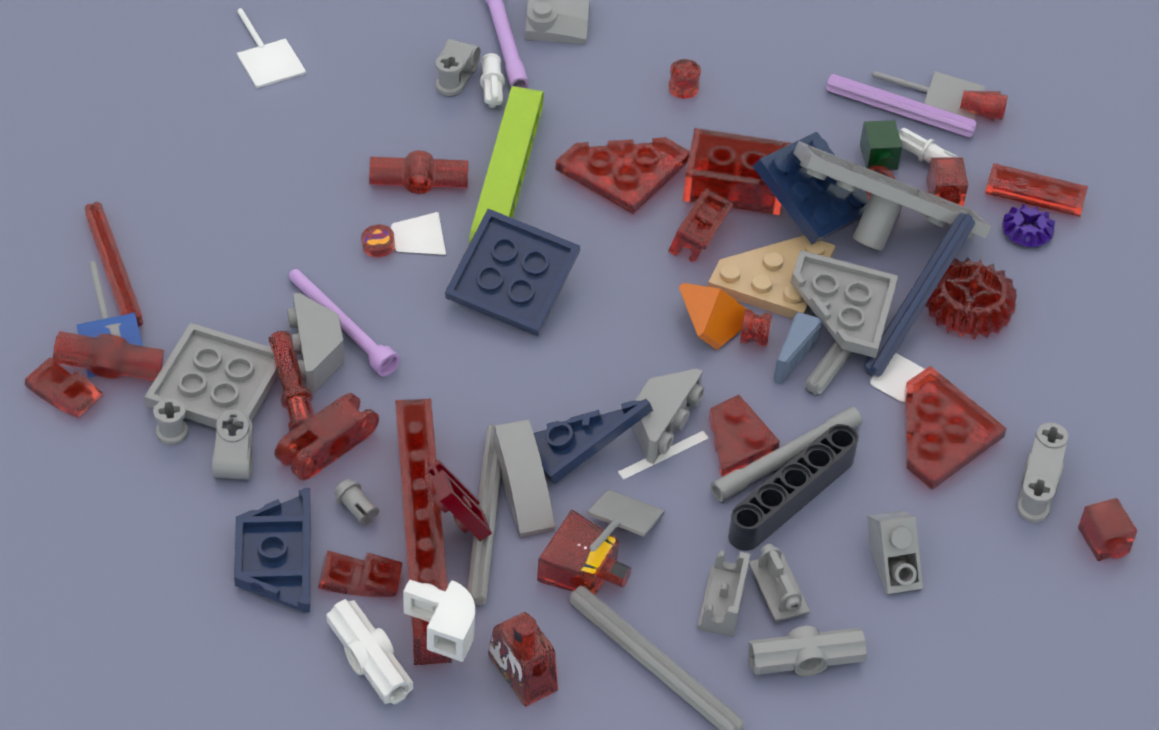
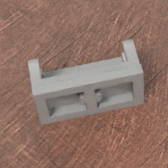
M721 550L716 555L715 565L711 566L697 629L734 637L747 578L750 553L740 552L736 563H729L724 560L725 551Z

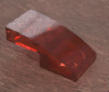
M51 357L25 378V386L52 406L77 418L103 397V392L78 371L71 375Z

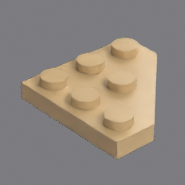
M803 235L719 260L708 282V287L720 288L737 301L794 319L795 314L798 312L806 314L809 305L791 284L800 250L832 258L836 245L821 240L812 245L807 237Z

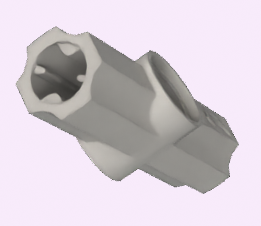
M802 626L792 630L784 637L751 640L748 642L747 647L750 670L754 675L795 670L797 675L813 676L824 671L827 666L865 662L867 655L863 630L859 628L819 632L816 627Z

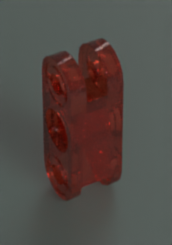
M347 393L286 434L277 444L274 455L283 465H291V471L301 480H307L367 439L375 431L379 423V415L372 409L360 412V398L353 393Z

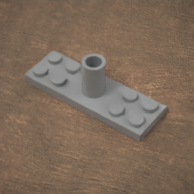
M800 141L795 148L794 154L801 161L800 166L806 168V173L821 180H825L826 176H829L837 181L836 184L851 192H855L856 188L872 193L852 237L870 248L883 251L903 206L927 216V221L940 227H944L945 223L952 225L960 213L969 214L975 221V226L968 236L971 239L974 238L975 234L986 238L991 229V225L974 210Z

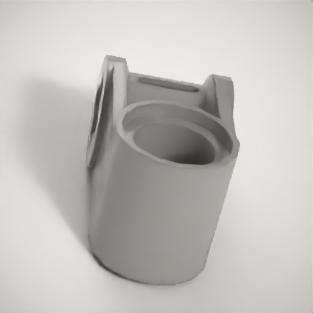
M453 39L446 41L443 51L435 62L436 70L439 72V77L436 80V90L440 94L454 96L463 91L470 76L478 67L481 54L480 47Z
M229 409L218 417L212 460L213 478L251 479L253 425L250 418L240 410ZM237 417V421L244 426L243 429L236 431V436H233L232 432L226 429V426L233 423L234 418Z

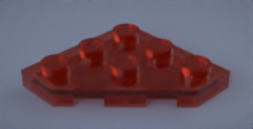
M666 137L652 138V143L634 144L633 139L608 141L606 146L589 147L588 142L575 143L556 160L555 170L634 214L690 162L691 151Z
M932 366L927 367L906 382L904 391L906 468L931 490L1005 437L1007 428Z

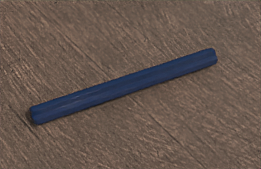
M960 213L955 218L883 333L876 358L869 356L866 360L864 369L869 375L880 377L974 228L975 221L971 215Z

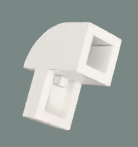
M409 579L403 591L404 614L429 622L427 626V650L463 662L475 636V604L471 594L465 587L451 580L446 591H442L432 584H422Z

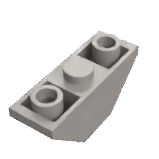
M293 293L294 308H287L290 329L296 328L297 333L292 334L294 355H301V360H296L298 381L305 380L307 394H313L344 363L343 337L339 314L301 293Z
M696 368L650 378L635 399L636 401L647 399L653 409L652 412L633 425L647 462L654 464L661 453L666 454L668 452L676 429L682 430L689 417L690 408L692 405L698 406L705 391V387L701 386L702 370Z

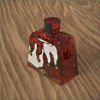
M523 612L496 625L493 628L488 655L523 705L526 707L558 691L555 650L537 625L536 620L529 613Z

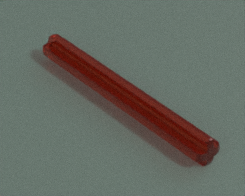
M99 202L88 203L84 208L85 215L121 315L135 313L138 327L143 324V316L103 206Z

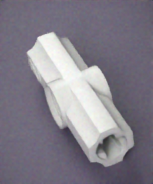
M344 599L336 603L332 610L326 614V620L343 644L346 657L352 669L358 675H365L384 704L392 703L394 705L404 700L407 694L413 690V681L395 658L393 646L386 633L381 628L375 629L354 600L347 601Z

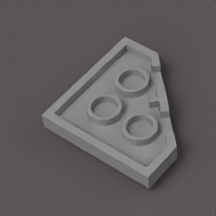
M800 250L791 284L815 315L822 320V324L842 349L876 358L898 275Z

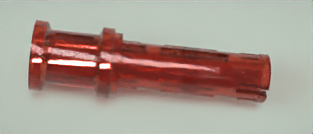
M277 331L271 334L272 337H268V341L283 387L281 404L287 409L289 415L288 429L294 435L308 434L320 426L319 417L314 415L311 405L313 395L305 387L302 380L301 371L292 345L291 334L288 331Z

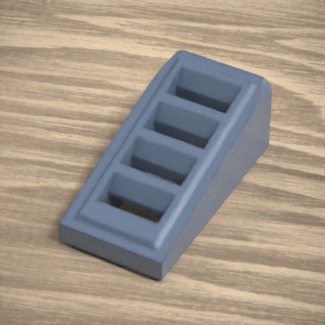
M801 312L795 314L777 359L773 379L775 383L782 384L818 342L822 326L820 318Z

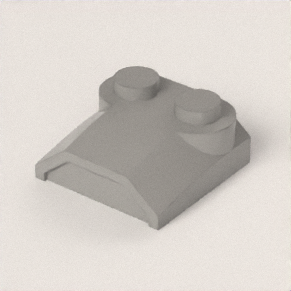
M528 0L525 40L586 44L590 0Z

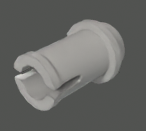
M346 479L336 487L334 492L337 496L336 501L340 505H345L361 525H366L373 521L368 513H371L374 517L378 515L379 509L363 494L358 481Z

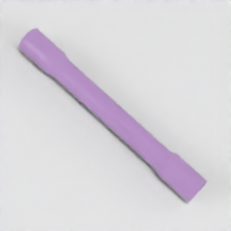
M485 0L489 6L504 57L505 70L510 87L528 88L529 81L524 65L519 57L503 0Z

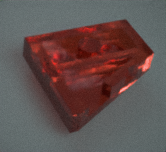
M739 394L710 408L709 419L711 429L714 432L715 451L718 452L719 472L722 477L736 469L749 465L779 448L780 441Z

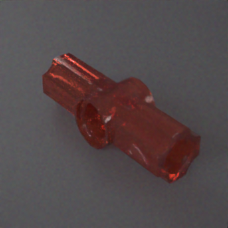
M421 150L410 152L406 158L370 157L369 184L404 185L409 192L415 194L429 192L432 187L468 188V160L434 159L430 153Z
M59 331L56 336L53 352V363L86 368L99 377L110 379L119 378L120 375L154 381L162 369L164 350L129 344L124 338L116 335L100 334L96 338Z

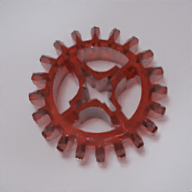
M967 257L964 262H960L954 258L925 306L928 307L929 316L935 318L936 326L946 325L947 333L955 330L959 332L960 338L964 334H970L973 339L978 334L988 338L991 332L999 334L1000 330L1003 327H1007L1011 321L1012 314L1015 313L1017 305L1015 303L1017 289L1013 288V279L1006 278L1005 270H995L994 263L987 266L983 264L982 259L978 262H972Z

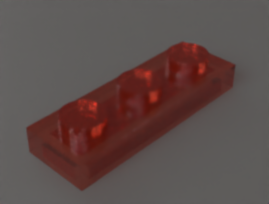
M993 163L985 194L1080 217L1088 186Z

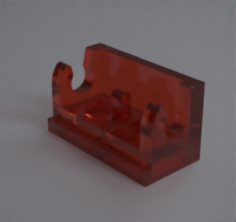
M705 188L677 230L668 252L676 256L683 247H687L692 252L689 261H696L702 249L705 250L734 203Z

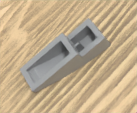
M529 419L494 425L493 445L502 470L501 481L519 537L555 531L545 474Z

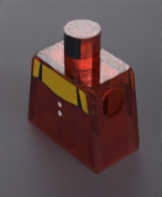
M571 510L538 559L537 581L571 592L579 586H585L596 595L605 580L623 588L630 577L632 568L617 561L619 540L612 534L596 551H591L590 545L599 537L604 529L578 512Z

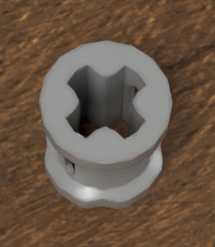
M175 398L160 400L153 409L154 418L159 422L156 426V436L160 442L166 445L179 444L188 436V426L183 420L186 416L185 405Z

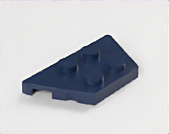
M310 488L299 490L298 497L284 503H280L279 499L265 504L259 510H251L236 516L235 586L304 613L310 612Z

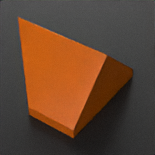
M688 283L678 286L697 336L716 350L757 317L720 288Z

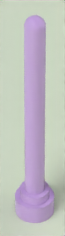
M293 269L290 271L289 279L308 298L339 314L341 329L369 355L370 367L376 373L385 377L397 369L400 363V356L391 347L377 345L300 270Z

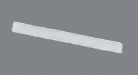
M701 431L672 445L666 454L661 453L654 464L647 462L645 458L618 471L623 479H626L708 439V436L704 431Z

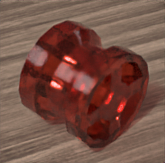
M679 59L671 64V78L668 88L672 95L685 99L694 97L699 92L700 65L689 59Z
M745 309L740 343L747 344L749 341H755L760 346L767 347L772 313L765 312L759 315L755 314L752 310Z

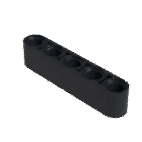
M836 424L830 427L735 506L732 510L728 534L730 544L736 549L743 551L756 548L846 472L854 463L859 437L857 431L846 424Z

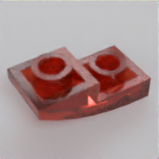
M328 550L323 560L318 588L348 595L395 597L398 591L403 562L368 552L364 560Z

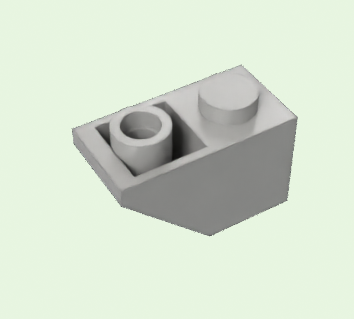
M902 510L868 515L871 553L885 592L893 594L923 589L916 516Z

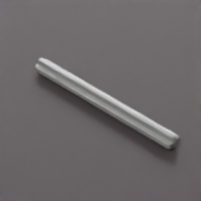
M493 424L486 428L478 495L480 502L478 506L483 510L492 534L481 542L475 536L473 537L467 587L474 600V604L478 606H483L487 602L501 478V467L493 445Z
M579 586L571 593L570 603L719 730L743 729L744 720L585 586Z

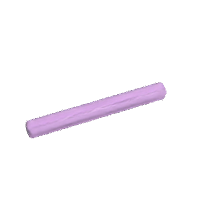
M831 74L827 81L826 90L828 92L967 138H971L975 132L977 122L974 119L837 74Z

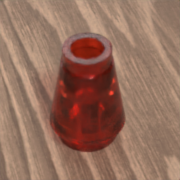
M964 90L960 108L993 122L995 119L1003 120L1008 95L1001 94V91Z

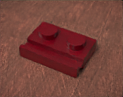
M440 460L427 467L428 472L433 476L431 480L436 491L433 494V499L444 513L450 511L458 527L464 533L470 531L480 542L491 535L492 532L485 514L478 506L480 504L479 500Z

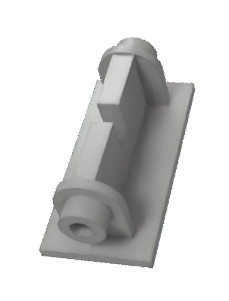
M773 544L763 546L760 550V558L749 561V566L774 621L777 622L810 613L809 607L784 554L781 553L779 548L774 547Z

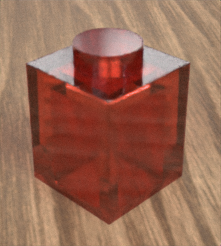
M931 157L926 178L928 193L964 206L969 185L963 157Z
M1118 498L1085 506L1078 526L1080 533L1097 561L1108 558L1118 559L1130 553L1137 534L1136 527Z

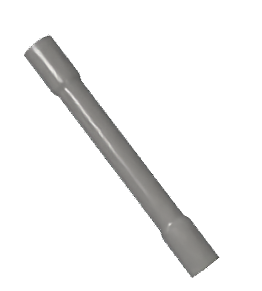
M851 406L827 419L822 425L771 453L719 478L710 484L713 496L717 501L722 502L741 492L751 483L786 465L825 431L836 424H846L853 428L862 424L860 412Z

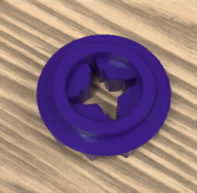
M1023 204L1020 209L1012 207L1009 213L1004 215L1002 222L1003 231L1016 244L1026 247H1039L1047 244L1054 235L1055 221L1049 219V212H1039L1038 206L1030 209Z

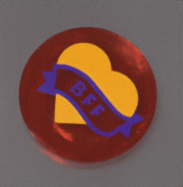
M372 225L366 228L361 235L362 248L369 256L383 257L390 254L395 248L394 232L386 225Z

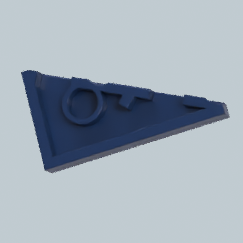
M647 399L641 401L633 400L622 403V409L600 414V411L596 410L571 417L566 421H555L546 424V430L534 433L544 474L553 484L557 483L652 412L653 409Z

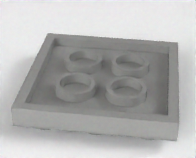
M190 322L144 397L145 406L154 408L162 399L175 398L185 405V419L216 428V423L221 413L229 409L240 410L252 421L287 361L286 352ZM235 417L233 423L227 424L226 429L236 434V431L243 429L244 425L238 422L237 417Z

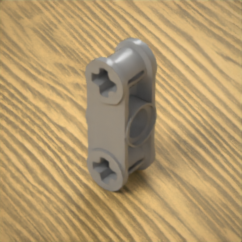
M1048 422L1039 426L1025 465L1017 511L1024 520L1029 522H1042L1047 518L1055 492H1057L1065 462L1063 459L1068 442V432L1057 423Z

